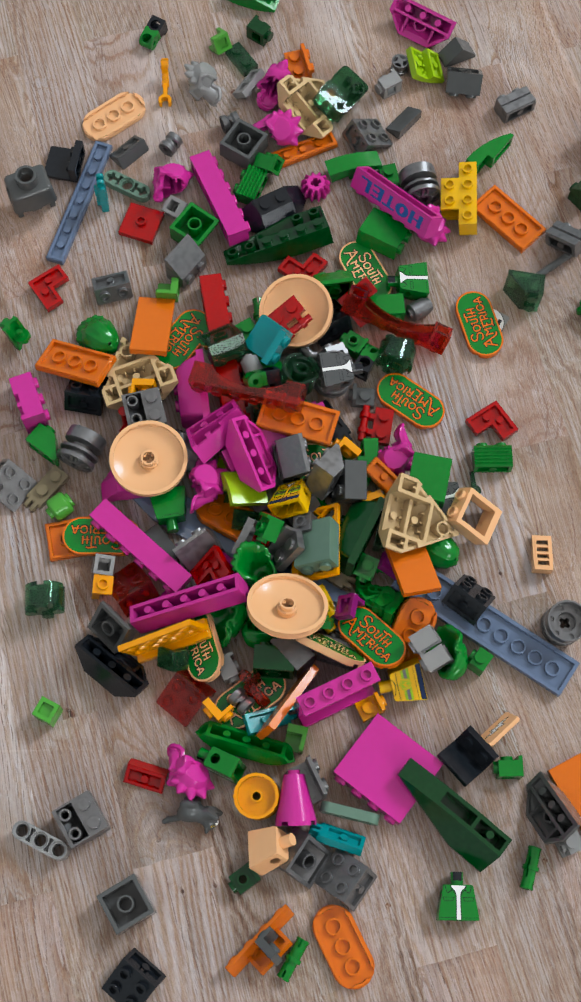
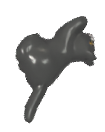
M185 796L184 800L180 802L177 814L167 816L162 820V823L166 824L176 821L197 822L203 825L205 834H207L218 825L219 816L223 812L213 806H203L201 798L195 796L192 801H189L187 796Z

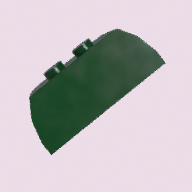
M379 497L378 501L364 500L352 503L346 516L342 515L340 519L339 543L340 573L342 572L352 577V572L356 569L360 557L365 551L381 518L385 498Z

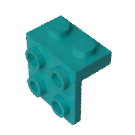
M261 315L244 345L261 357V362L265 365L274 366L279 361L284 348L289 345L293 333L267 315Z

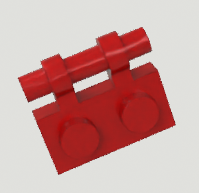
M294 295L268 315V317L293 333L291 339L295 337L294 334L302 328L305 329L308 323L313 320L309 313L303 318L300 316L306 310ZM296 319L298 322L289 329L288 325Z
M363 405L359 415L361 420L360 426L357 427V440L361 442L363 438L368 436L378 438V445L389 446L394 410L376 407L375 414L369 412V405ZM368 421L373 422L372 429L367 428Z

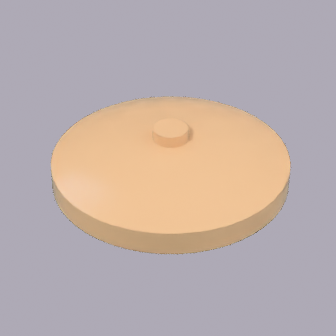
M290 274L277 279L266 289L259 305V318L261 315L268 316L294 295L306 310L300 316L303 318L309 313L313 320L308 323L305 329L302 328L294 334L295 337L291 339L287 347L303 348L320 340L328 331L333 319V303L329 292L320 281L304 274ZM295 319L288 325V328L290 329L298 321Z
M146 420L127 426L116 436L110 448L109 463L115 480L126 491L142 497H155L169 492L179 484L187 469L188 454L184 440L175 429L159 421Z
M277 573L258 580L251 587L247 596L246 609L252 623L262 632L281 639H300L312 635L323 626L328 613V600L324 591L312 580L297 574Z

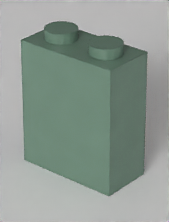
M331 516L312 520V530L302 533L305 549L294 560V567L303 575H311L314 572L329 571L331 568L339 567V524Z

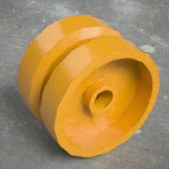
M257 772L247 774L235 786L233 794L235 806L242 815L249 819L258 821L268 819L277 811L280 788L266 774ZM255 793L261 795L259 800H254L255 797L253 795Z

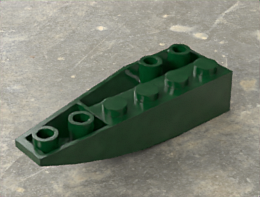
M320 205L286 217L249 237V240L238 243L223 251L227 265H247L286 259L288 255L291 257L301 255L334 242Z
M409 758L397 774L447 845L479 872L497 860L512 841L511 838L477 809L413 759Z

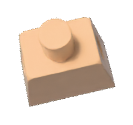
M277 826L248 831L249 869L263 876L286 863L289 859L288 848L296 845L294 834H286Z

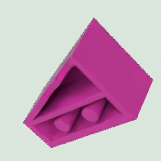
M31 372L9 378L17 407L21 413L22 422L28 434L39 423H42L44 426L49 425L48 420H51L48 409L44 410L42 404H45L43 394H38L37 388H40L37 377L33 378Z
M234 399L186 429L191 448L203 464L225 446L229 420L245 415Z

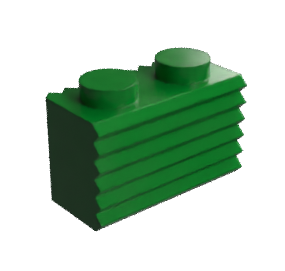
M251 164L248 165L246 170L243 169L240 175L241 181L239 184L236 183L233 189L237 201L247 205L252 200L259 198L268 181V171Z
M500 442L495 445L478 443L476 446H473V472H511L513 468L512 445Z

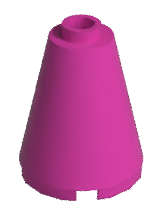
M288 770V774L283 776L275 826L317 825L305 774H300V770Z

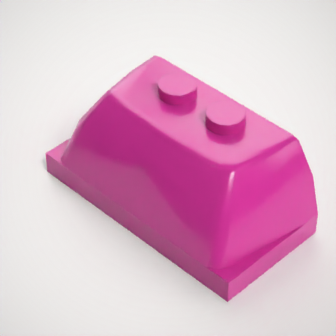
M203 349L195 350L196 355L185 360L175 372L179 382L174 388V395H178L175 407L176 412H180L181 424L185 429L210 414Z

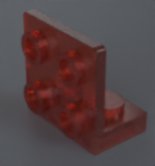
M134 562L113 575L112 596L127 618L130 616V606L160 596L150 578Z
M184 667L175 673L156 703L184 727H187L202 707V702L208 697L211 699L216 691L206 682L197 681L192 678L188 668Z

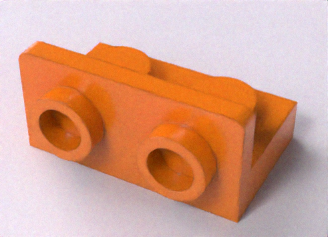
M304 43L300 44V50L284 53V60H288V70L291 72V75H294V78H312L314 65L309 61L310 53L308 49H305Z

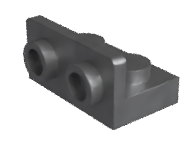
M127 270L91 279L98 305L133 297Z
M285 525L281 529L276 543L269 542L266 545L269 550L268 552L274 555L276 570L283 572L305 549L301 530Z

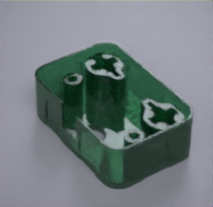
M343 66L334 74L331 80H328L313 98V104L332 122L336 121L338 123L366 94L368 85L348 66ZM327 89H332L335 92V96H330Z

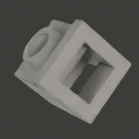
M392 68L389 74L383 75L378 79L374 88L378 95L380 94L383 99H386L401 91L403 80Z
M170 194L161 210L176 219L188 204Z
M96 553L92 560L91 572L113 576L116 556Z
M232 651L224 654V665L220 669V676L225 685L228 683L233 685L241 680L238 673L241 669L236 660L232 661L234 659Z
M577 830L566 841L555 843L562 858L581 850V837Z

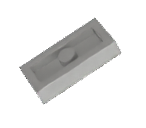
M262 68L251 70L232 93L236 99L247 98L252 94V89L265 74Z

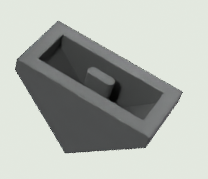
M454 37L438 53L445 68L476 56L469 42L458 37Z

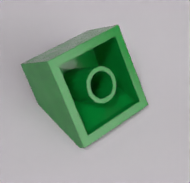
M190 202L170 225L171 239L179 243L188 234L200 246L219 224L220 220Z
M337 270L332 273L321 272L313 275V278L325 286L331 299L338 300L340 296L353 287L354 280L349 270Z

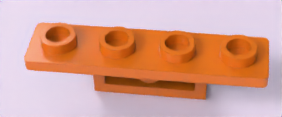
M286 904L279 908L269 922L262 925L259 932L245 943L243 949L229 960L225 969L233 977H236L250 962L264 976L274 963L254 941L263 930L271 927L278 935V938L273 943L279 948L280 952L278 955L282 957L293 945L280 930L294 916L292 910Z

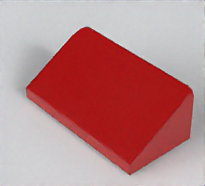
M131 758L127 764L123 782L162 794L169 770Z

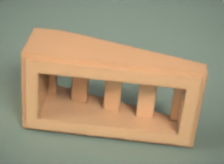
M532 535L531 573L551 574L553 572L551 536ZM536 541H546V544H536ZM537 548H546L547 551H537ZM537 555H547V558H537ZM538 562H547V565H541Z

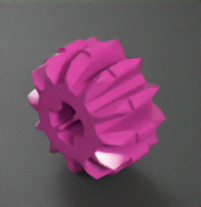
M313 171L311 176L306 174L301 181V192L304 194L305 199L310 198L311 203L314 199L318 202L320 198L326 199L327 194L330 193V181L327 180L326 175L321 176L320 171L317 175Z

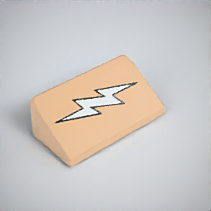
M505 712L481 737L492 748L520 721V718Z

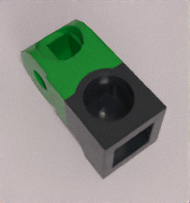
M152 15L140 36L139 44L153 51L158 41L168 31L166 21Z
M370 344L365 346L355 362L362 363L363 374H355V377L365 382L367 381L380 356L381 349Z
M272 366L249 371L244 375L243 383L252 390H258L266 385H270L275 389L282 387L280 368Z

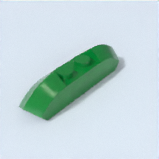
M214 721L205 722L195 732L210 747L214 746L238 757L266 765H284L295 762L293 749L285 742L268 737L260 740L256 734L248 736L247 731Z

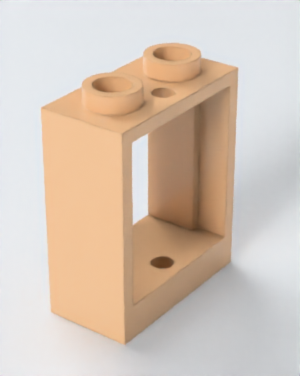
M472 487L459 488L455 493V498L450 508L447 510L446 517L449 519L447 522L473 544L488 545L502 511ZM470 500L483 510L475 529L462 520Z

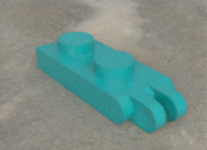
M102 173L96 174L97 185H94L98 206L101 205L102 212H110L104 176Z
M277 706L247 713L242 716L248 736L258 733ZM294 706L291 707L288 713L295 711ZM287 713L277 728L287 726L288 723H291V720L298 718L297 714L289 715Z
M326 823L311 825L308 832L320 843L361 856L366 839L362 835Z

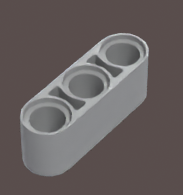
M18 821L14 824L12 833L16 839L57 861H64L69 857L70 847L65 842L26 821ZM22 826H27L28 833L20 837L19 829ZM44 835L46 843L39 847L37 839ZM63 845L64 853L57 857L55 855V848Z

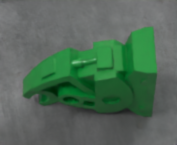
M356 580L355 593L365 601V605L362 607L369 608L379 618L382 617V620L390 626L396 617L399 607L407 600V597H403L401 591L396 592L389 586L372 585L368 580L366 584L363 583L361 585L360 581Z

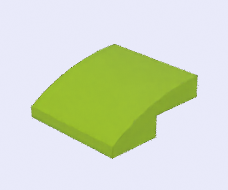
M411 46L406 49L413 79L426 83L445 82L438 53L428 48L422 52Z
M221 472L223 489L228 493L230 506H265L269 503L266 490L260 493L240 481L237 472Z

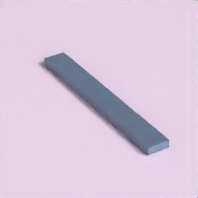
M95 141L46 256L47 261L64 265L95 192L94 185H97L96 174L103 173L113 149L112 145Z

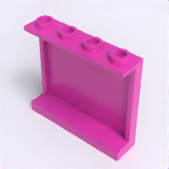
M369 662L296 697L295 712L302 726L309 727L373 695L375 690L372 684L381 681L372 662Z
M377 713L333 771V775L335 776L334 780L341 786L346 784L352 789L350 792L358 799L364 798L368 802L367 806L375 812L379 810L385 815L383 818L388 823L399 825L416 802L397 775L411 758L435 776L443 763Z

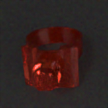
M242 670L238 676L241 682L245 684L243 686L245 693L252 697L256 704L265 709L271 701L256 686L261 681V675L257 672L252 677L249 671Z

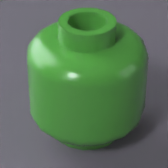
M58 492L46 501L48 507L46 512L51 519L55 517L61 521L74 512L73 506H75V503L67 493Z

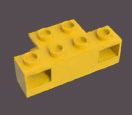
M477 161L459 162V178H441V215L447 220H459V235H477Z

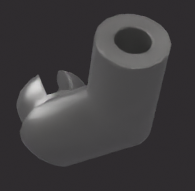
M309 346L297 348L298 353L306 361L317 360V354L320 352L312 351Z

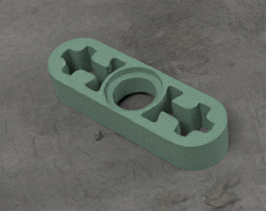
M109 170L104 174L107 187L141 203L150 200L151 192L147 185L115 170ZM126 183L132 184V187L130 189H124L123 185Z
M322 801L319 812L374 826H378L380 818L379 814L328 801Z

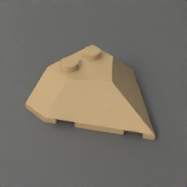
M288 74L277 82L278 106L283 112L291 109L292 117H301L297 126L304 130L302 135L322 139L333 130V124L331 123L335 111L336 95L334 93L337 82L326 83L324 80L308 77L294 78V75Z
M122 337L120 348L115 354L117 360L109 371L107 383L102 389L107 408L118 410L123 406L121 395L128 394V387L131 386L132 378L155 379L157 387H159L161 399L164 400L179 383L173 366L160 361L155 355L130 354V342Z
M402 472L399 473L385 497L378 528V534L383 547L401 554L460 535L447 522L449 519L431 495H427L421 487L422 483L419 479Z

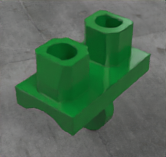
M13 316L11 319L4 318L0 323V328L17 350L20 351L22 345L29 342L31 334L24 328L17 317Z

